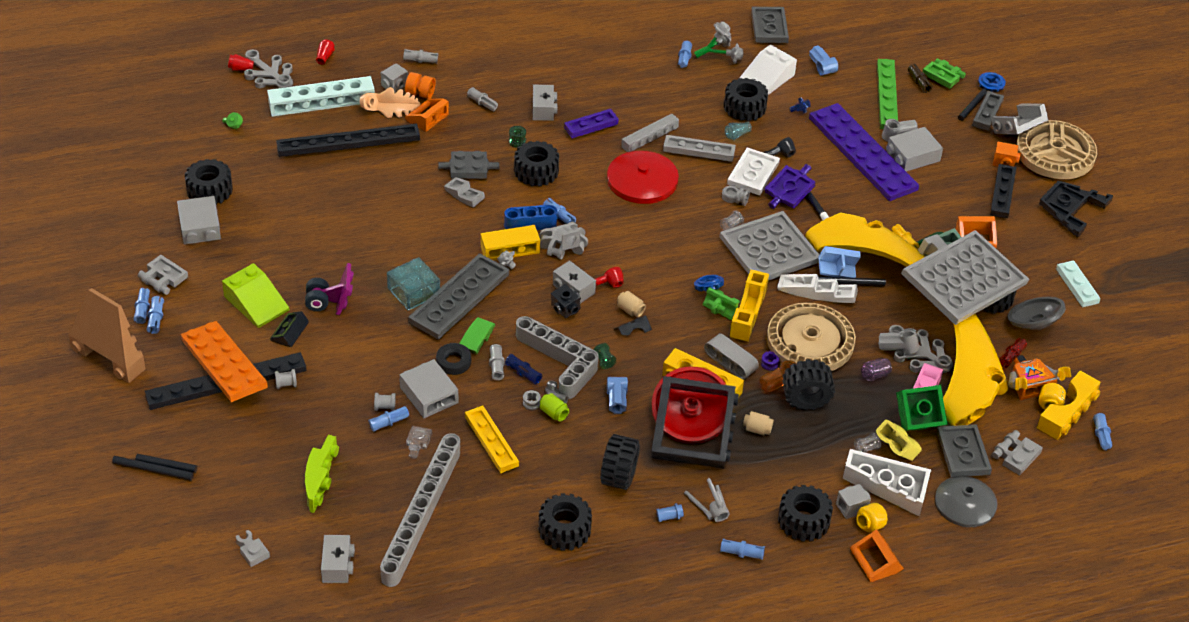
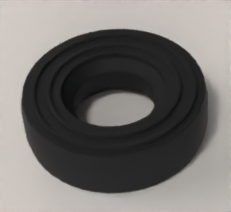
M449 343L439 348L436 354V362L446 374L458 375L469 369L471 353L462 344ZM450 355H457L461 357V360L451 363L446 358Z

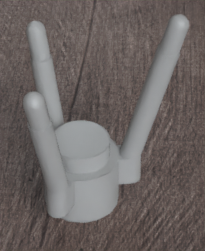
M710 478L707 479L715 501L709 505V510L688 491L684 492L706 514L709 520L714 518L715 522H721L730 515L719 485L714 487Z

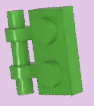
M938 58L935 62L929 63L922 71L928 78L949 89L966 75L965 72L961 71V68L954 67L948 61Z

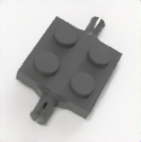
M451 151L449 162H439L438 166L439 169H449L451 178H487L489 169H499V162H489L487 152Z

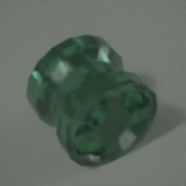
M513 126L509 129V144L512 147L518 148L523 143H526V129L524 127Z

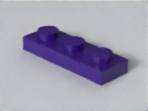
M607 109L565 122L564 129L571 138H575L617 125L619 119L611 109Z

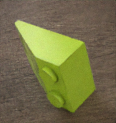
M254 263L222 280L224 297L257 328L262 327L290 310L266 274Z

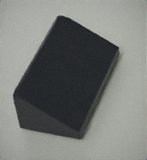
M302 311L288 313L270 337V340L287 347H292L308 325L309 320Z

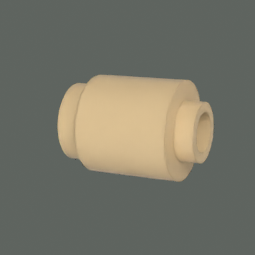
M629 291L622 292L617 298V306L632 317L638 318L645 311L646 305L643 303V300Z
M751 411L750 415H745L743 426H746V431L760 435H770L774 419H770V416Z

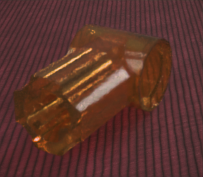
M792 360L783 361L780 368L761 376L759 382L765 392H771L783 386L785 370L790 368V365L797 363Z

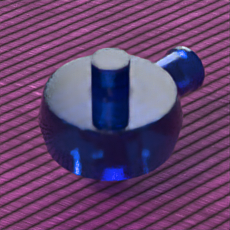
M800 97L798 98L799 102L789 107L791 113L801 110L803 113H806V108L810 107L811 104L809 99L803 100Z

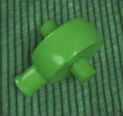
M233 112L227 118L224 117L222 121L227 123L230 128L237 129L241 126L243 118L239 113Z

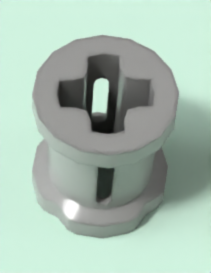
M292 369L291 372H275L277 389L290 385L297 387L295 369Z
M375 393L374 410L391 409L394 411L396 393H392V395H379V393Z

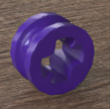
M765 352L762 355L761 366L768 371L778 368L779 357L774 352Z

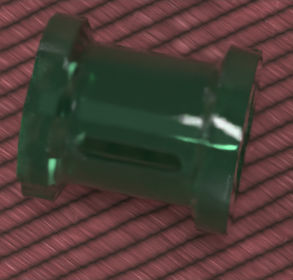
M601 343L593 349L598 353L602 369H608L615 365L616 357L609 351L610 347L607 343Z

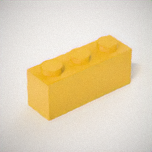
M535 225L481 233V250L484 256L493 261L497 260L499 255L506 250L509 252L515 251L513 257L539 254L540 238Z

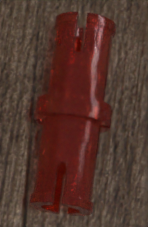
M1017 338L1012 345L1005 349L1006 352L999 358L1002 367L1008 368L1015 358L1020 356L1019 354L1027 347L1025 339Z

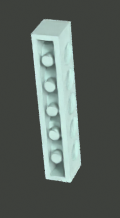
M371 76L271 89L267 90L270 112L273 117L360 105V97L365 93H375Z

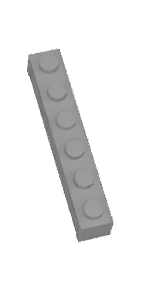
M670 114L623 138L621 147L626 152L634 151L678 128L679 119L675 115Z

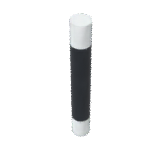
M810 191L805 197L822 220L829 218Z

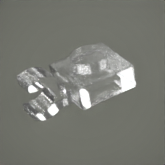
M417 426L411 427L407 438V446H409L410 450L409 457L417 459L420 448L427 449L432 436V429Z

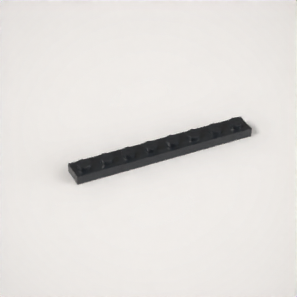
M417 124L280 139L276 140L278 156L282 157L420 140V133Z
M301 352L253 364L266 381L276 379V371L283 373L291 372L292 369H295L296 374L307 371ZM210 375L145 390V396L149 409L153 410L221 393L222 390Z

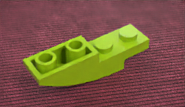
M328 435L322 448H312L305 472L307 504L312 513L315 512L317 506L322 504L324 492L329 490L331 485V478H329L331 461L333 457H337L339 451L336 436Z

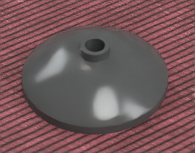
M1056 297L1033 298L1014 306L1008 313V319L1012 325L1018 328L1041 330L1059 320L1064 314L1066 306L1063 300Z
M967 476L952 477L943 481L936 490L935 504L938 511L945 519L963 527L982 526L988 523L996 513L997 499L994 492L989 486L978 479Z

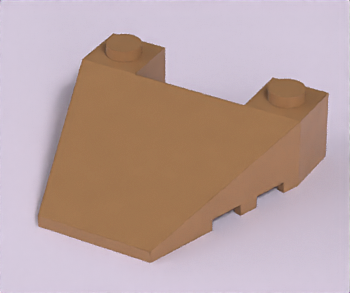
M91 288L68 334L71 349L85 357L95 350L111 360L114 375L128 383L146 369L141 350L138 351L134 344L137 340L134 335H130L127 329L130 327V324L122 306Z

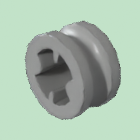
M740 188L736 197V203H742L745 206L748 202L750 191H744L743 188Z
M534 390L525 392L523 395V406L528 410L538 409L541 400L540 394Z

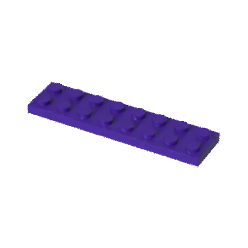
M838 103L809 114V119L888 201L918 191L919 184Z

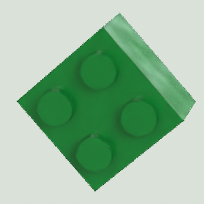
M941 385L896 392L901 427L906 432L947 425Z

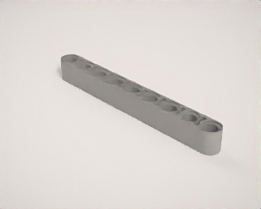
M446 434L442 438L381 562V581L385 586L393 587L400 582L460 457V438L456 434Z

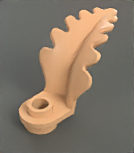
M391 87L380 94L365 93L360 97L362 108L380 111L387 118H392L393 113L397 117H401L402 111L405 115H408L409 111L412 112L420 106L418 98L415 99L414 95L410 97V93L407 92L403 96L402 89L394 93V89Z

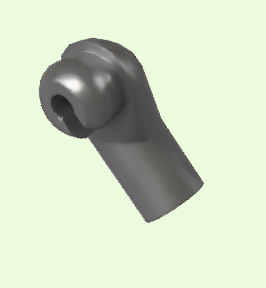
M548 381L545 387L546 394L553 393L567 404L568 396L559 393L557 382Z

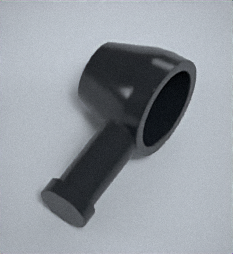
M787 137L781 140L777 147L763 153L772 156L781 153L786 157H791L796 153L793 140Z

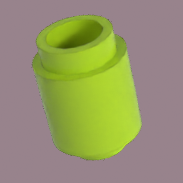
M553 393L546 394L541 398L540 409L553 420L563 421L568 416L569 408H567V404Z

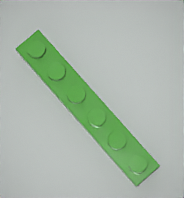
M878 59L880 129H884L885 122L888 119L898 121L895 60Z

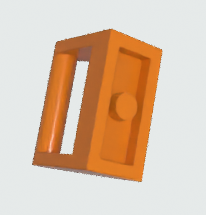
M444 98L428 99L406 115L405 119L411 124H417L418 128L427 132L449 115V101ZM428 107H431V108H430L429 110H427L425 113L421 114V113H422L423 111H425Z
M958 216L955 229L961 237L976 230L980 235H989L990 241L988 242L997 248L996 221L994 216Z
M877 529L850 547L851 552L870 582L897 574L904 569ZM878 546L888 563L873 571L861 552L862 550Z

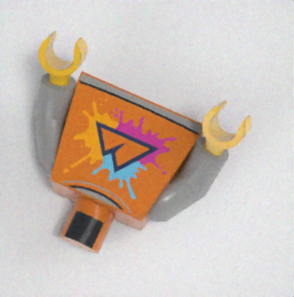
M1020 355L1014 360L1015 365L1009 374L1008 386L1016 390L1020 400L1037 397L1040 395L1041 388L1045 384L1057 383L1059 379L1063 381L1065 377L1070 378V367H1060L1058 370H1054L1046 366L1040 359L1027 361L1023 355Z

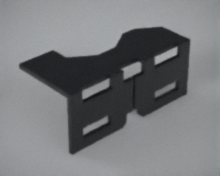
M646 315L614 328H619L621 335L626 336L630 335L635 328L643 329L644 333L652 330Z

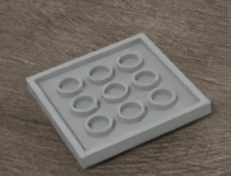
M784 211L720 232V239L749 274L750 270L768 273V281L819 263L818 252Z

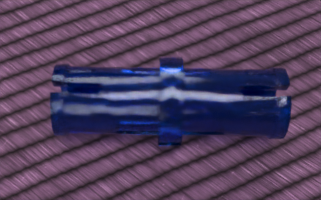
M510 354L505 360V364L517 371L519 376H524L535 385L541 381L543 375L530 367L528 362H523L513 354ZM519 366H522L524 369H526V370L529 371V372L527 373L526 371H524L523 369H521Z

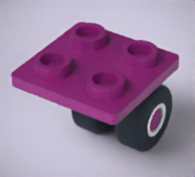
M347 263L339 285L329 287L325 279H310L306 284V307L312 311H322L328 306V301L337 303L336 315H340L342 309H346L347 296H351L353 285L350 284L354 274L351 271V264Z

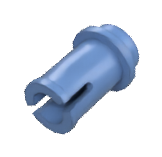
M675 503L674 506L656 509L659 522L675 518L680 520V517H684L681 504L677 505Z

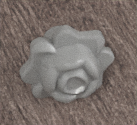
M506 250L502 252L497 258L499 264L504 267L508 266L512 270L516 266L513 262L515 251L509 252Z

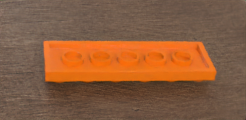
M217 321L209 322L206 325L180 334L182 342L230 402L268 388L265 378Z

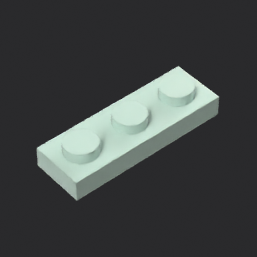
M1075 261L1057 264L1056 270L1082 307L1099 304L1101 298Z

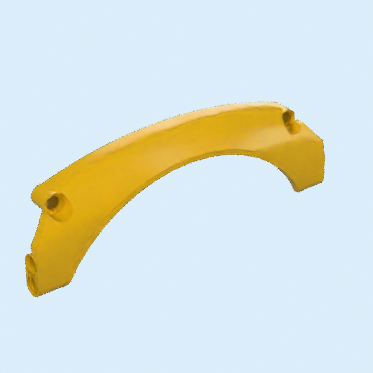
M838 213L826 218L811 227L805 234V237L817 252H821L825 246L867 252L889 258L906 267L926 257L913 245L884 227L882 222L875 220L867 224L865 218L851 214ZM976 314L956 325L954 324L956 360L948 390L943 397L946 419L951 426L969 425L983 416L985 408L992 405L996 395H1003L1008 390L1006 376L997 353Z

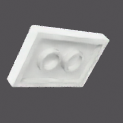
M746 148L729 176L727 185L739 189L743 188L745 191L749 190L751 193L761 195L779 165L780 158Z

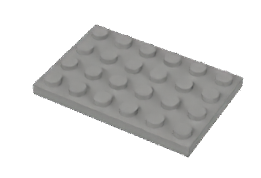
M976 230L907 266L901 273L955 325L1023 287L1029 281L1027 276Z

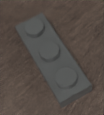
M988 91L973 120L972 126L989 131L992 125L991 117L997 115L1004 96Z

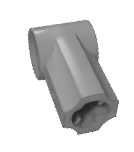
M888 119L885 122L882 138L888 142L891 136L918 129L917 122L915 120L899 122L895 119Z
M908 328L900 331V333H880L879 348L882 351L902 350L905 354L915 353L919 350L917 332L915 329Z

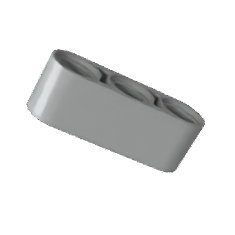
M723 334L716 335L704 345V350L709 357L741 379H745L759 368V363L753 355Z

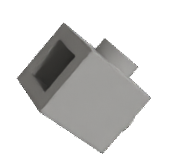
M397 63L381 72V86L385 89L391 87L395 93L405 87L408 71Z
M857 484L838 491L836 505L844 517L848 519L857 516V511L861 507L869 505L871 498L868 491L864 490L861 484Z

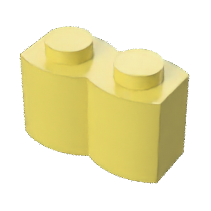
M884 420L876 430L879 438L888 443L892 451L903 458L913 461L922 451L916 440L908 437L907 432L901 426L889 420Z

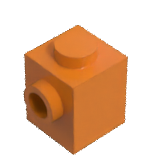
M997 142L993 166L998 167L999 164L1015 166V163H1019L1021 154L1018 153L1019 145Z

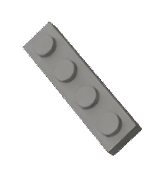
M666 135L663 151L733 162L736 145Z

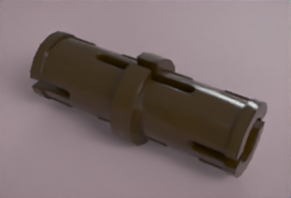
M916 64L910 65L908 72L914 78V82L921 87L924 93L930 92L933 86L927 80V75L921 72Z

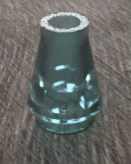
M731 122L725 127L726 136L733 140L751 131V124L749 122Z

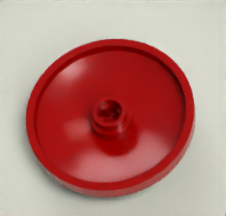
M651 151L624 153L610 163L607 171V182L614 194L633 203L651 204L663 201L670 197L678 186L679 174L673 162L665 156Z
M682 367L665 375L667 377L726 385L717 374L701 367ZM663 378L657 384L652 397V413L655 422L657 421ZM670 389L664 434L675 441L686 444L704 443L715 438L724 429L728 397Z

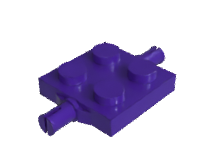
M805 164L801 170H796L786 165L765 187V193L774 197L768 204L769 207L775 209L781 202L794 209L815 187V181L806 175L812 169L811 166Z

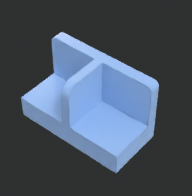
M825 246L818 256L820 275L856 278L855 265L861 258L860 251Z

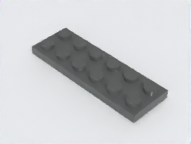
M479 253L408 317V323L439 340L509 276V269Z

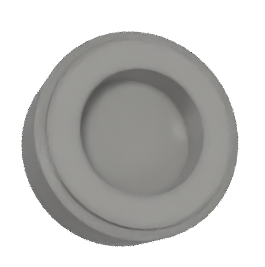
M734 186L725 187L722 190V199L729 203L736 202L739 189Z

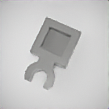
M246 531V539H241L239 535L236 536L237 545L240 546V553L250 567L270 558L269 551L258 538L253 541L251 531Z

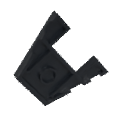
M1057 181L1043 195L1039 204L1073 235L1078 237L1086 229L1087 223L1075 218L1074 214L1087 201L1105 209L1112 201L1113 195L1107 194L1104 196L1097 194L1098 191L1096 190L1085 191L1080 189L1081 186Z

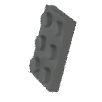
M784 7L751 8L755 42L788 43L789 35Z
M977 424L937 427L938 439L951 477L991 475L992 468Z

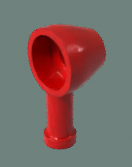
M612 267L603 276L595 278L596 286L608 282L612 287L618 288L624 283L623 272L620 267Z

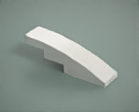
M817 274L781 275L777 287L779 291L800 297L842 303H855L858 292L857 285H838L837 279L819 280Z

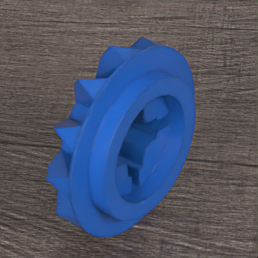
M987 72L980 75L978 83L985 90L998 92L1003 90L1006 81L997 73Z
M705 275L694 282V287L698 291H707L708 288L719 289L724 285V278L718 275Z

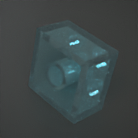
M420 257L387 272L388 289L407 310L423 304L440 289V279Z

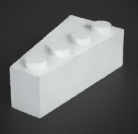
M850 449L843 479L855 485L861 484L863 489L920 516L931 470Z

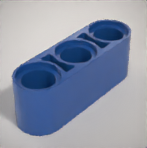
M553 205L508 208L504 212V228L511 229L535 225L537 230L556 227L557 208Z

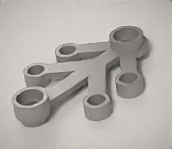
M252 49L245 53L247 59L254 61V65L263 70L247 69L244 71L246 80H253L255 77H258L255 79L256 88L261 89L266 85H276L278 88L292 87L293 80L290 77V73L293 72L292 64L284 63L282 65L283 74H278L279 65L282 64V57L280 55L272 56V67H269L260 60L257 50ZM262 77H272L273 79H264Z
M892 325L888 333H900L904 328L899 325ZM920 329L917 332L918 341L921 344L917 352L905 354L902 350H896L894 353V360L899 363L904 362L905 358H926L930 360H912L909 369L915 373L921 370L924 363L943 369V373L951 371L953 367L952 359L944 353V342L942 340L935 339L932 344V349L937 353V356L931 353L928 342L929 333L924 329Z

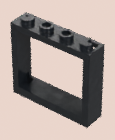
M664 376L651 458L724 469L725 461L729 462L731 450H727V445L732 443L734 431H730V424L735 425L736 412H732L733 405L737 406L739 394H735L736 386ZM670 389L728 397L720 455L662 447Z

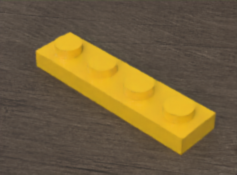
M484 406L466 411V420L498 471L503 473L519 467V460Z

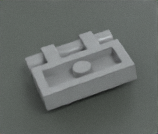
M162 255L147 264L148 272L140 271L138 273V277L142 279L143 283L153 286L154 290L165 295L170 292V288L167 287L168 284L176 287L188 278L186 270Z
M1014 430L1004 437L1002 443H998L994 448L995 451L992 453V457L994 459H998L1000 456L1004 458L1003 466L1020 476L1040 455L1043 447L1026 437L1021 442L1017 439L1020 436V432ZM1010 446L1014 448L1012 452L1008 450Z

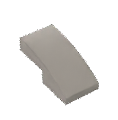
M457 177L444 186V189L449 194L471 207L476 206L485 198L484 192L470 188L469 181Z

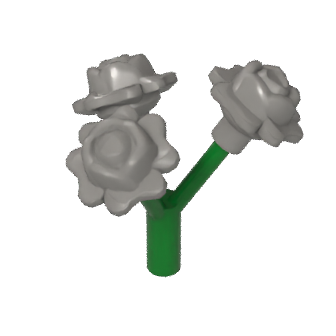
M723 21L720 23L716 22L714 24L716 29L715 37L707 46L694 52L696 58L708 52L720 53L731 56L734 64H736L737 60H741L743 57V49L739 47L738 43H736L732 50L711 49L715 45L720 44L724 47H729L731 41V33L729 32L731 28Z

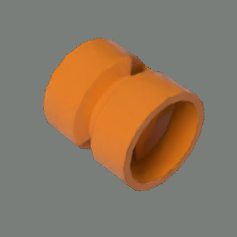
M411 72L405 83V92H409L410 95L414 96L419 94V97L431 99L435 91L436 80L433 77H422L421 74Z

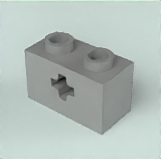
M533 85V120L554 121V114H557V103H554L557 102V92H554V85Z
M571 261L553 271V285L555 288L558 289L562 285L567 284L580 295V304L595 294L596 280Z
M324 535L321 564L322 583H348L349 574H353V561H350V557H354L355 544H351L350 535Z

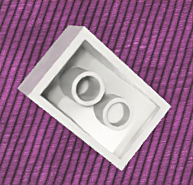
M769 45L756 56L740 78L756 79V81L762 82L766 89H768L769 95L795 75L797 59Z

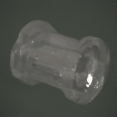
M736 210L732 211L727 218L720 220V226L723 231L744 223L742 214Z
M872 432L865 438L855 439L854 446L857 451L867 453L873 449L879 450L881 448V441L878 435Z

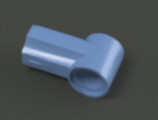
M819 45L814 46L809 51V56L815 62L817 71L821 76L838 71L836 58H830Z
M607 377L609 411H612L614 414H621L626 411L627 377Z

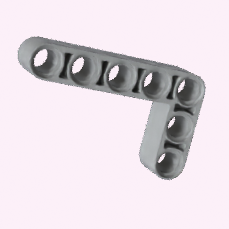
M523 316L517 319V340L569 366L559 377L558 391L561 394L567 395L568 399L575 397L596 374L598 370V353L530 317Z

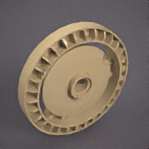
M1045 121L1019 133L1016 145H1019L1018 153H1021L1020 160L1026 167L1037 174L1054 179H1073L1085 175L1093 168L1097 157V147L1090 135L1079 127L1062 121ZM1032 139L1030 146H1028L1027 142Z
M816 303L789 305L779 310L771 318L768 325V347L771 352H774L779 357V361L789 368L790 365L797 364L798 361H806L807 359L813 361L815 359L818 362H824L833 371L843 366L850 359L855 347L856 336L851 323L840 312L825 305ZM784 326L782 337H779L778 332ZM841 335L844 344L840 349H838Z

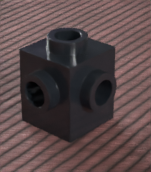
M567 284L562 285L551 293V305L555 312L561 314L565 319L576 314L581 309L580 295Z

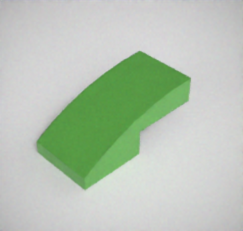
M477 317L459 344L466 346L470 352L478 354L484 341H488L495 323Z

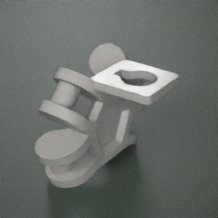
M575 222L546 228L539 233L540 248H548V256L555 255L561 260L567 249L572 248L575 254L581 255L584 252V248L588 245V239L585 237V230L582 227L578 228ZM557 242L561 243L559 249L555 248Z

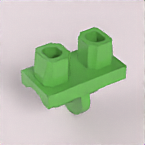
M708 288L703 306L711 309L713 314L719 313L732 320L740 301L724 295L718 289Z

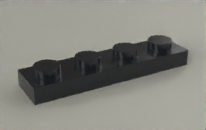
M999 164L990 215L1008 219L1017 167Z

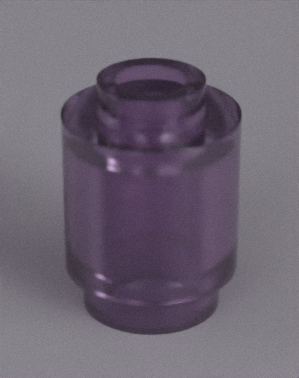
M877 358L864 362L861 368L862 376L868 381L886 377L892 371L891 363L887 358Z

